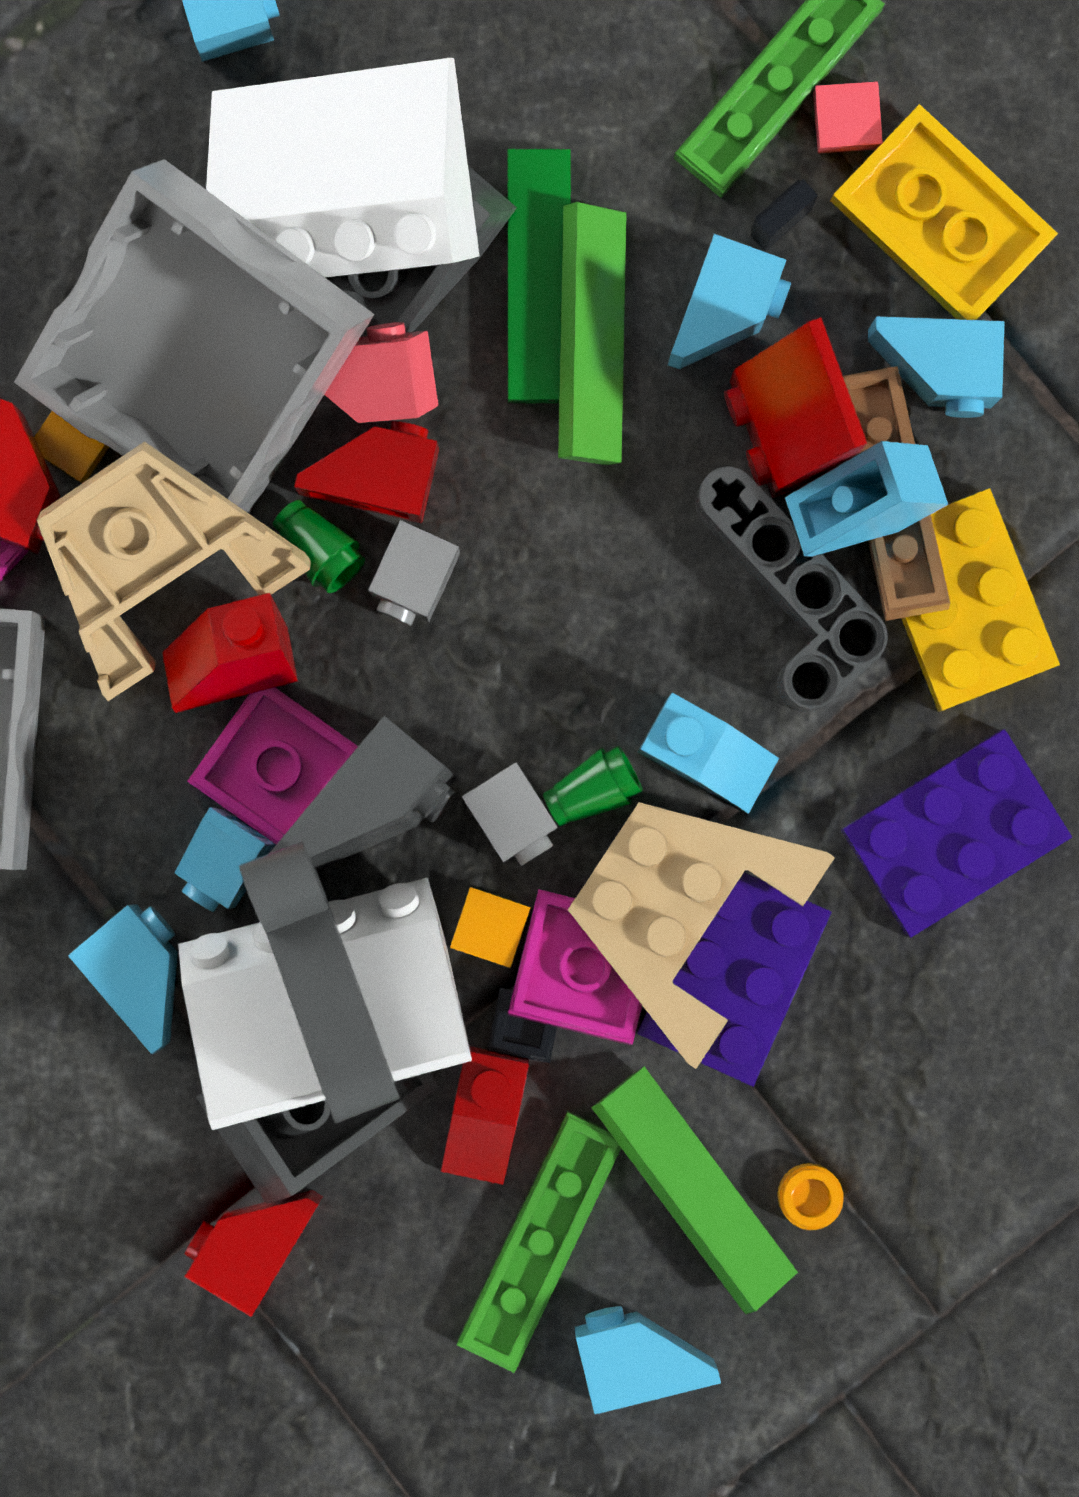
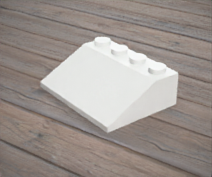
M454 58L212 91L206 190L323 277L449 264L479 257Z
M428 878L409 883H397L379 891L345 900L328 902L394 1081L472 1061L445 935ZM261 922L221 933L206 934L195 940L178 944L182 988L208 1120L212 1130L325 1100L267 934Z

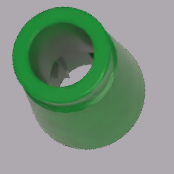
M295 500L288 504L273 521V527L280 533V536L305 552L311 560L310 570L304 574L313 587L322 586L327 593H334L349 583L364 565L365 558L358 552L359 542L307 507L301 500Z
M617 746L608 752L600 748L556 783L552 789L544 792L543 797L550 813L561 827L569 822H575L632 804L630 797L641 792L642 786L626 754L620 746Z

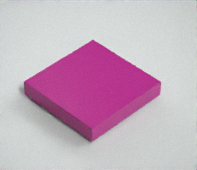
M274 687L248 695L187 782L277 845L358 746Z
M538 889L508 1015L632 1045L642 1004L568 911L575 898Z

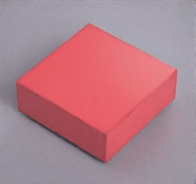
M878 82L815 86L813 99L818 154L876 150L883 143Z

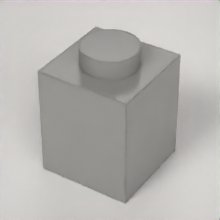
M400 520L368 589L372 597L380 600L377 611L408 626L412 625L415 616L430 622L460 556L459 546Z
M517 762L462 796L503 862L515 856L522 866L553 846L547 834L558 827Z

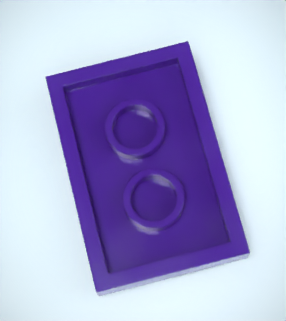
M1005 729L998 731L840 829L902 930L909 938L1072 838V835Z
M745 872L743 873L673 980L675 985L728 1019L722 1031L702 1059V1064L754 1087L829 920L831 911L809 901H806L802 907L761 879ZM645 1011L636 1033L678 1052L649 1013Z

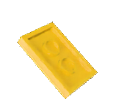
M920 104L848 178L830 200L953 317L959 320H977L1058 234Z
M991 489L948 504L932 513L931 518L949 594L950 606L948 610L901 619L936 708L940 712L1059 666L1060 663Z

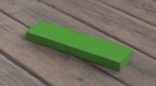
M805 0L675 152L674 159L722 199L810 96L815 86L822 82L881 13L885 4L881 0Z
M580 202L563 207L558 458L611 465L621 463L626 212Z
M645 1066L633 1072L591 1107L745 1315L756 1312L798 1273Z
M568 1110L566 1111L457 1340V1346L515 1373L621 1150V1147L607 1129Z

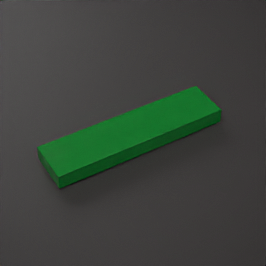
M508 149V200L517 207L508 219V403H559L563 207L571 204V149Z

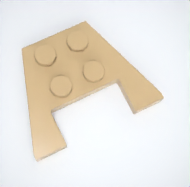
M145 441L42 510L37 519L65 596H69L80 625L79 634L86 653L90 652L98 673L97 682L101 693L107 701L154 672L156 664L155 659L122 620L120 615L204 559L223 549L258 595L273 594L310 570L311 560L305 552Z
M639 802L568 911L685 1061L697 1069L728 1019L673 983L683 964L745 871H749L803 907L835 857L825 851Z

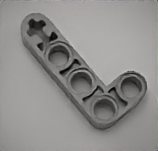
M731 466L715 469L706 476L697 492L695 500L696 512L702 523L810 638L811 641L792 657L779 672L777 688L784 704L792 710L803 713L816 711L833 701L881 656L888 640L886 626L881 617L822 554L804 556L793 522L747 473ZM714 487H717L722 492L728 491L731 487L739 493L735 507L746 519L753 509H756L761 515L749 524L741 537L733 531L742 520L737 513L728 506L721 511L716 510L712 506V502L717 495L713 489ZM765 530L777 533L785 545L784 557L774 562L764 561L759 558L753 550V535ZM810 576L818 578L824 583L828 593L827 602L824 607L811 609L800 603L795 590L799 579ZM844 624H860L869 633L871 644L864 656L850 655L842 648L839 634ZM804 665L812 666L822 674L825 685L823 693L818 699L809 700L802 698L794 690L792 677L797 667Z
M303 841L239 865L252 905L267 934L319 1084L335 1123L400 1099L325 892Z

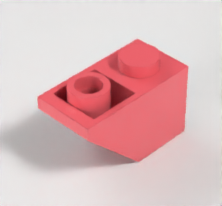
M404 322L384 323L367 327V336L359 338L324 394L357 423L419 418L438 406L428 330L406 332Z

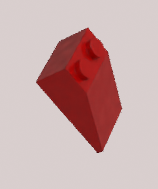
M822 318L804 324L734 369L730 379L732 389L724 391L727 407L735 426L746 425L754 447L746 450L751 473L759 486L768 485L772 498L802 488L857 456L867 445Z

